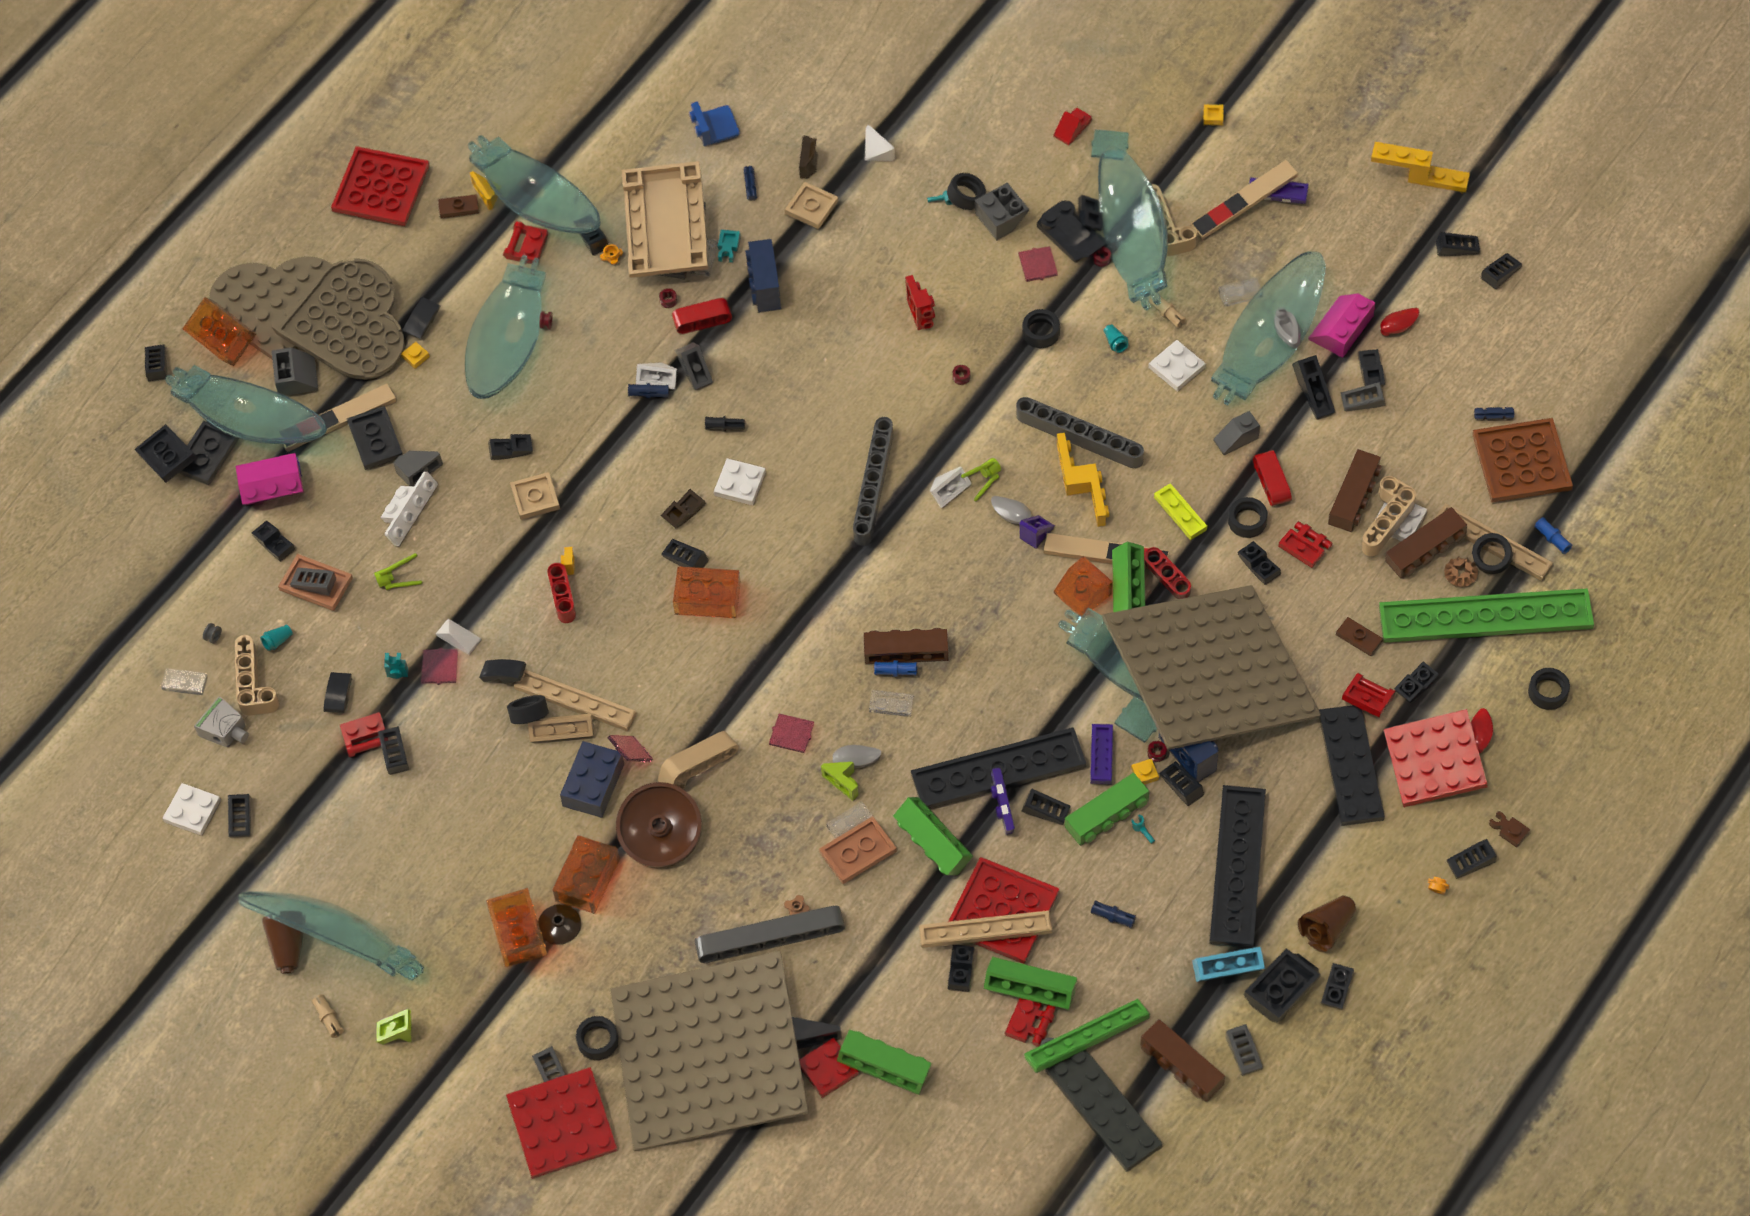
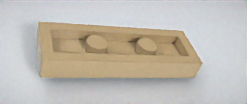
M591 714L542 718L528 723L530 742L593 736Z

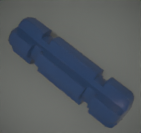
M751 165L745 166L743 169L747 200H756L757 191L754 167Z
M1489 407L1484 410L1483 408L1474 409V418L1476 420H1483L1484 418L1486 420L1503 419V417L1505 419H1513L1515 414L1513 407H1505V409H1502V407Z

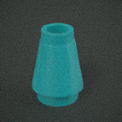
M1113 324L1107 325L1104 328L1105 336L1112 351L1121 353L1128 348V338Z
M286 624L264 632L260 640L267 651L276 650L293 633Z

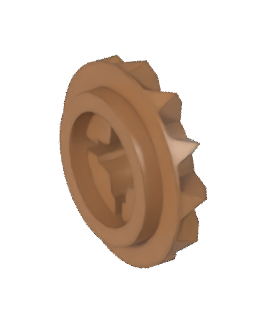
M1458 556L1456 559H1450L1448 564H1446L1444 574L1452 585L1466 587L1476 581L1478 568H1476L1475 562H1471L1468 557L1464 559ZM1464 567V572L1458 576V570Z

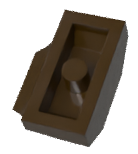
M803 136L799 163L800 179H808L817 171L818 153L815 150L817 138H810L809 136Z

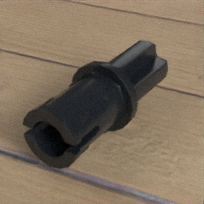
M726 416L705 417V430L717 429L726 432V429H745V419L726 418Z

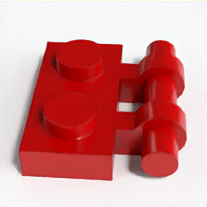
M1298 521L1294 528L1299 532L1297 533L1290 529L1279 541L1278 547L1313 568L1324 555L1325 550L1321 546L1330 549L1333 543L1324 534H1318L1313 531L1310 525H1304ZM1308 536L1309 538H1311L1312 540H1314V542H1311L1310 540H1308V539L1305 538V537Z
M1019 998L1005 1030V1036L1026 1043L1028 1036L1034 1037L1032 1044L1039 1047L1042 1040L1048 1034L1046 1030L1049 1023H1052L1054 1020L1056 1007L1048 1005L1045 1011H1041L1042 1003ZM1036 1019L1041 1020L1038 1028L1033 1027Z

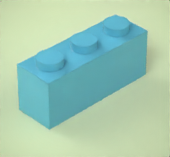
M1261 947L1192 960L1196 982L1259 971L1265 968Z

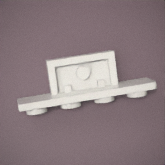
M428 472L422 473L414 487L400 486L381 516L385 523H391L385 532V536L394 546L401 544L438 485Z

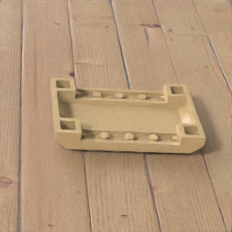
M695 161L622 170L630 278L708 269L700 162Z

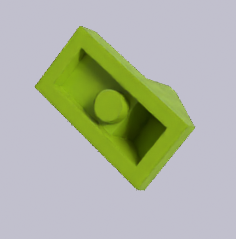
M853 762L823 763L821 765L822 777L852 801L859 796L858 784L850 777L854 772Z
M406 1009L378 1021L377 1043L384 1045L398 1038L411 1042V1010Z

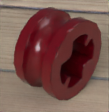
M1102 247L1093 254V261L1097 266L1105 267L1110 264L1111 251L1108 248Z
M666 288L659 293L662 307L673 308L677 304V294L673 289Z
M541 311L539 327L540 329L547 327L550 330L553 314L552 312L546 314L545 311Z
M965 365L954 367L952 371L953 381L958 385L967 384L970 381V369Z
M1161 741L1151 742L1147 751L1148 758L1152 759L1153 762L1163 761L1167 752L1166 745ZM1155 748H1158V751H1160V754L1156 755V752H1154V749H1155Z

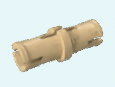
M1159 293L1154 294L1155 298L1153 296L1150 298L1149 303L1161 312V316L1167 317L1177 328L1181 326L1179 323L1184 324L1186 318L1174 309L1172 303L1164 300Z
M323 994L318 995L321 1004L317 1001L316 997L312 999V1004L320 1015L319 1019L321 1023L325 1024L332 1038L338 1037L334 1029L338 1031L339 1035L344 1030L336 1019V1012L330 1008Z

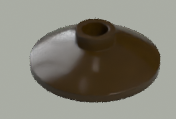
M558 904L550 906L542 912L537 926L540 936L546 942L561 945L572 941L578 935L581 921L575 909L568 905ZM562 919L561 923H555V920Z

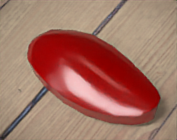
M1410 308L1387 315L1380 324L1381 334L1389 336L1390 334H1397L1408 330L1417 320L1419 309Z
M1485 708L1480 709L1471 720L1479 754L1489 745L1493 734L1492 719Z

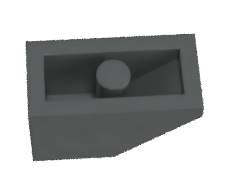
M693 342L675 350L682 369L694 390L713 382L699 345Z
M1247 411L1233 418L1216 435L1213 441L1223 455H1226L1259 439L1260 425L1252 413Z
M408 451L404 455H400L393 462L396 473L412 487L416 485L423 472L431 474L443 465L438 451Z

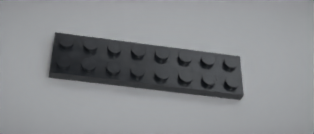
M1072 727L911 770V776L918 797L931 809L991 793V786H994L991 772L995 768L1001 769L1006 789L1085 768L1086 761L1075 729Z
M1223 785L1209 944L1253 948L1266 789Z

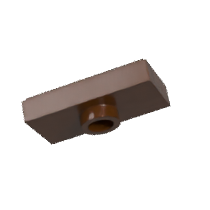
M477 194L438 199L440 219L479 214Z
M1349 617L1346 618L1336 631V636L1369 656H1372L1383 641L1382 637Z

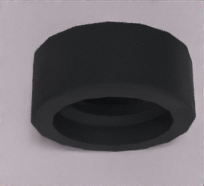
M970 173L956 174L947 188L949 200L956 207L963 210H974L975 200L986 194L984 183ZM957 186L969 188L976 197L964 195Z
M1045 309L1029 312L1024 317L1022 323L1023 338L1027 344L1035 348H1047L1054 345L1060 335L1058 317L1053 312ZM1036 322H1046L1053 327V331L1047 335L1038 336L1031 333L1029 328Z
M1252 497L1240 498L1232 503L1229 509V527L1240 537H1256L1267 526L1268 511L1265 505L1258 499ZM1242 510H1252L1260 515V521L1254 525H1243L1236 520V514Z
M1488 533L1476 540L1473 545L1472 556L1479 570L1487 574H1498L1509 567L1512 562L1513 552L1510 543L1505 537L1496 533ZM1489 542H1497L1504 548V559L1497 565H1487L1480 557L1482 547Z
M1542 668L1531 677L1528 688L1529 698L1539 708L1545 710L1557 709L1567 701L1570 690L1569 679L1558 669ZM1543 680L1555 681L1562 689L1561 694L1552 698L1545 697L1537 691V684Z
M542 695L523 697L507 705L512 724L535 722L549 714L545 696Z
M592 1016L580 1023L576 1030V1041L579 1051L584 1057L600 1061L608 1058L615 1052L618 1047V1034L615 1025L610 1019L603 1016ZM594 1028L606 1029L610 1034L609 1043L598 1049L588 1047L584 1041L588 1031Z

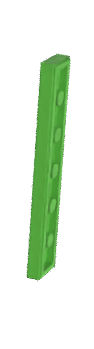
M1136 999L1024 1053L1025 1059L1035 1073H1038L1149 1019L1150 1013L1139 999Z

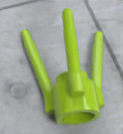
M991 458L982 465L961 475V478H965L980 471L985 478L990 477V480L979 491L974 501H977L990 485L999 478L997 473L1001 471V466L995 458Z
M414 553L388 568L374 572L379 587L385 586L386 590L396 587L422 584L421 580L391 583V581L395 580L391 571L417 557V554Z

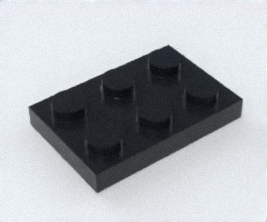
M385 406L346 418L365 470L394 461L400 455H403Z
M203 420L187 445L197 458L179 473L210 485L238 442V434Z
M166 424L134 449L165 483L197 458Z

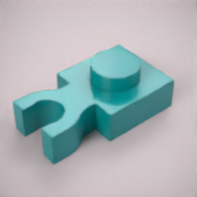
M720 231L718 250H720L718 253L719 262H722L724 256H729V262L733 263L732 251L738 252L740 231Z
M385 653L384 668L387 677L394 679L408 677V666L406 660H401V653H397L396 657Z

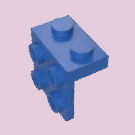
M698 101L691 103L692 111L689 112L691 122H695V132L697 137L701 138L703 146L739 136V129L730 106L725 105L702 112Z

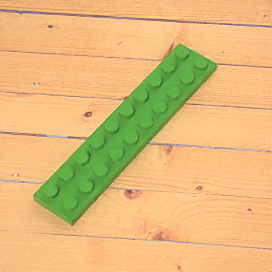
M1588 588L1379 602L1384 643L1593 629L1594 627Z

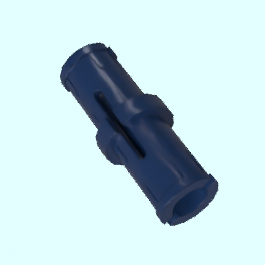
M646 383V385L628 384V397L641 396L646 397V399H650V397L668 398L669 385H651V383Z
M1096 900L1091 909V914L1109 920L1108 922H1116L1129 928L1133 927L1132 924L1136 920V915L1119 910L1117 906L1111 907Z

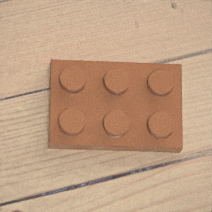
M297 554L278 588L282 592L334 611L353 577L348 572ZM297 567L333 571L336 581L330 595L327 596L291 587L290 584ZM300 574L299 582L302 581L304 575Z
M873 816L819 848V853L842 884H845L897 852V848Z

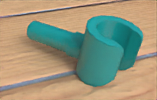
M947 190L940 196L927 197L928 202L945 200L947 205H952L948 198Z
M1138 815L1140 823H1135L1131 819L1133 830L1144 834L1151 844L1155 842L1154 838L1145 828L1142 815Z

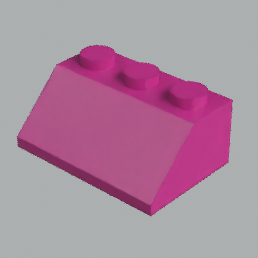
M1358 293L1339 296L1311 333L1308 340L1343 358L1374 316L1375 302Z
M296 453L236 466L238 486L244 506L304 493Z

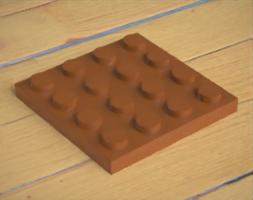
M1553 418L1473 430L1472 435L1491 503L1572 490L1573 484Z

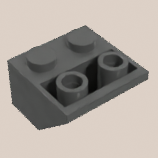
M1008 182L975 200V215L996 240L1013 232L1029 212V208Z
M294 348L272 350L274 380L279 397L318 391L315 357Z

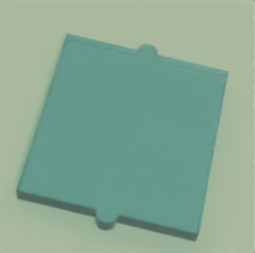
M1095 129L1094 139L1091 141V157L1125 160L1126 149L1129 148L1127 144L1129 133Z
M1135 697L1126 708H1122V713L1114 722L1115 725L1144 743L1153 732L1157 731V727L1145 703Z

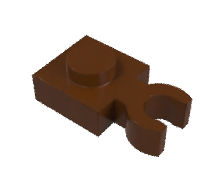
M1497 811L1496 817L1500 819V822L1491 819L1489 822L1490 827L1500 829L1499 836L1517 848L1529 834L1530 828L1514 817L1508 821L1504 813Z

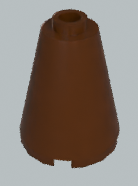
M1340 896L1303 914L1298 920V929L1301 936H1306L1310 940L1308 944L1317 951L1326 952L1333 948L1356 912L1355 902L1350 897Z
M283 912L275 918L273 914L262 918V924L275 968L281 971V974L294 973V969L298 968L306 923V916H303L302 913Z

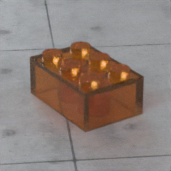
M207 297L203 298L182 328L215 356L232 366H235L257 335L217 302Z
M677 567L673 597L675 615L737 618L741 586L739 570Z
M577 835L553 887L555 901L595 914L620 860L618 849Z
M528 888L486 900L505 968L547 955Z

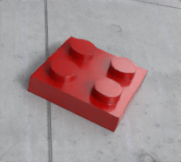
M834 1038L800 1059L801 1070L821 1098H824L859 1075L857 1069L837 1061L841 1047Z

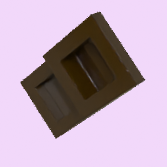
M689 489L678 502L673 501L661 514V517L676 529L693 517L706 502Z

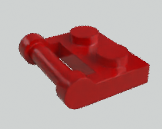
M517 221L514 223V231L508 247L504 249L503 256L509 260L537 265L549 234L548 229L528 226ZM526 234L520 251L516 252L515 248L520 235Z
M1357 673L1344 691L1341 700L1380 718L1388 704L1393 700L1396 691L1391 688L1388 690L1363 678L1364 675Z
M380 712L339 724L349 758L354 757L356 753L381 746L380 738L352 746L354 743L379 736L378 731L385 730Z

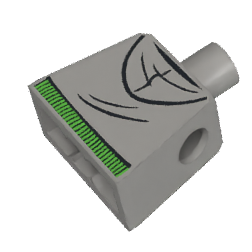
M221 697L215 700L194 726L199 737L224 747L230 746L234 739L244 743L249 736V733L243 730L245 727L243 717Z

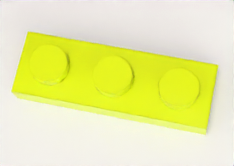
M1171 483L1154 493V499L1190 540L1207 530V525Z

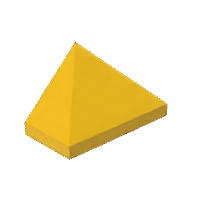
M474 171L470 172L471 182L488 210H493L501 187Z

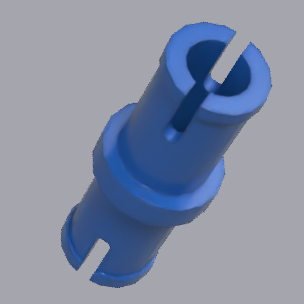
M1544 517L1536 522L1535 528L1546 537L1549 543H1553L1562 554H1566L1571 550L1573 545L1561 535V531L1558 528H1554Z
M898 660L893 662H875L874 674L893 675V677H898V675L917 676V662L899 663Z

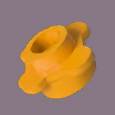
M609 244L604 247L600 259L602 261H609L612 265L617 264L618 258L623 255V250L618 249L616 245Z
M1439 877L1428 879V889L1430 891L1445 894V891L1449 890L1446 880Z

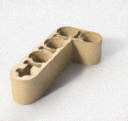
M1155 184L1145 186L1143 189V206L1161 253L1165 256H1173L1194 250L1197 242L1196 229L1192 226L1175 228L1160 188Z
M1386 476L1380 482L1379 497L1387 505L1363 535L1362 551L1367 556H1375L1382 550L1415 507V490L1395 477Z
M248 635L239 636L235 640L236 699L239 708L244 715L249 716L273 713L279 708L280 703L273 688H258L257 650L253 639Z
M721 731L665 760L660 769L658 782L670 783L684 790L687 779L729 759L738 751L739 746L725 731Z

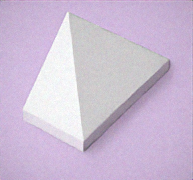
M870 125L866 126L865 161L895 160L894 147Z
M664 363L637 364L636 384L646 385V383H651V385H669V389L676 388V368Z
M958 467L935 478L930 492L940 508L944 507L972 484L968 477L961 478V475L965 473L962 467Z
M447 619L436 633V636L468 655L471 654L481 641L480 637L450 619Z

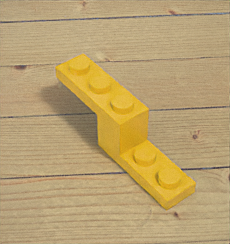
M1381 142L1374 143L1371 162L1410 168L1408 183L1466 193L1470 173L1431 166L1432 151Z
M1058 433L1057 449L1066 495L1091 492L1097 526H1106L1109 509L1108 505L1104 506L1103 500H1106L1105 489L1100 488V483H1102L1101 471H1097L1096 463L1075 466L1073 457H1069V452H1071L1070 440H1066L1065 433Z

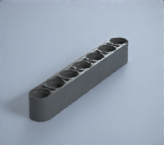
M1029 397L1018 399L1016 403V417L1018 421L1057 437L1058 433H1065L1066 440H1070V443L1129 468L1136 469L1142 466L1144 448L1141 444Z
M880 417L875 422L853 524L854 541L861 546L868 545L871 542L893 441V422L888 417Z
M828 906L705 934L697 937L694 943L699 962L709 963L836 934L845 929L841 908L839 906Z

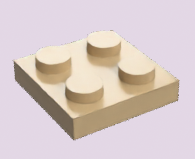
M804 182L785 208V214L819 229L838 203V197Z
M549 472L510 482L521 520L560 509Z

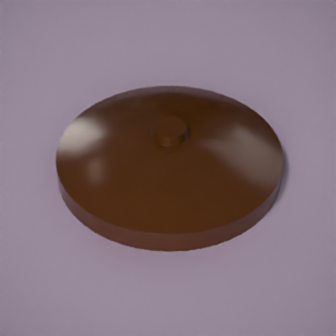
M664 782L649 783L635 789L621 804L616 818V833L624 851L637 863L651 868L670 867L686 859L696 848L702 832L701 814L691 795L676 785Z

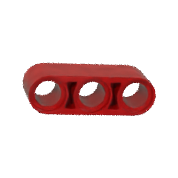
M717 298L681 307L672 312L676 331L679 334H687L722 325L732 319L731 311L725 298Z
M1274 450L1253 455L1254 467L1269 504L1275 506L1292 501L1289 485Z
M1151 547L1147 549L1144 555L1147 568L1175 598H1188L1191 594V583L1159 548ZM1151 555H1157L1160 558L1154 563L1148 560ZM1165 570H1171L1173 575L1171 577H1164L1162 573ZM1179 585H1185L1187 590L1185 592H1178L1176 588Z
M553 563L548 567L547 573L557 616L562 623H571L576 618V611L566 568L561 563Z

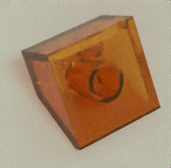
M1083 556L1068 568L1055 588L1054 594L1083 619L1112 595L1113 581Z

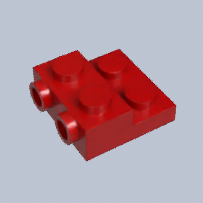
M913 275L906 276V300L917 330L930 329L934 325L933 318H935L933 296L928 295L926 288L921 290L919 282H915Z

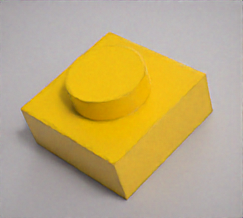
M1204 105L1203 125H1223V105Z
M414 342L401 353L402 358L414 369L430 358L429 353L417 342Z
M564 547V555H561V564L565 566L567 575H575L573 547Z
M1152 759L1131 765L1132 772L1135 773L1144 785L1159 780V775Z

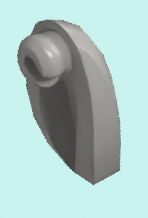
M1277 309L1274 318L1277 334L1287 345L1292 348H1298L1301 332L1297 320L1286 309Z
M999 496L991 498L993 508L997 514L1010 523L1020 524L1021 520L1032 517L1030 510L1019 501Z
M847 745L834 752L833 763L853 762L854 768H863L875 763L880 758L881 751L868 746Z

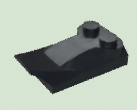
M1063 200L1044 212L1037 221V228L1075 263L1084 257L1091 256L1106 245L1105 239L1096 230L1082 225L1079 213L1075 210V205L1071 201Z
M1286 948L1245 990L1244 996L1249 1004L1272 1022H1280L1285 1019L1287 1012L1320 978L1321 974L1318 973L1319 969L1299 953L1294 954Z

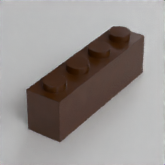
M1357 449L1330 511L1328 525L1352 532L1354 525H1359L1362 516L1359 513L1361 509L1365 510L1369 500L1367 495L1368 493L1372 494L1375 487V476L1379 477L1383 466L1380 465V456Z
M1451 507L1388 550L1385 555V561L1400 579L1406 575L1410 576L1416 571L1417 567L1429 563L1433 556L1445 552L1453 542L1461 541L1466 536L1467 524Z
M947 629L891 630L887 632L874 630L864 632L865 665L875 664V662H893L894 660H898L899 663L949 661Z
M1160 1019L1141 1036V1049L1148 1056L1152 1055L1156 1058L1158 1064L1164 1070L1171 1071L1180 1084H1186L1196 1098H1202L1207 1102L1224 1085L1225 1075Z

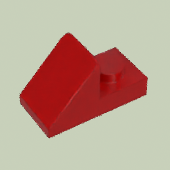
M1077 107L1071 113L1065 111L1053 137L1069 146L1092 121V116Z

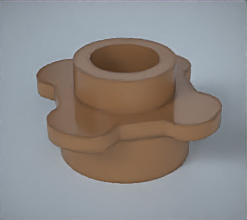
M797 895L795 899L787 900L784 903V907L788 909L789 915L809 911V906L804 903V897L801 895Z

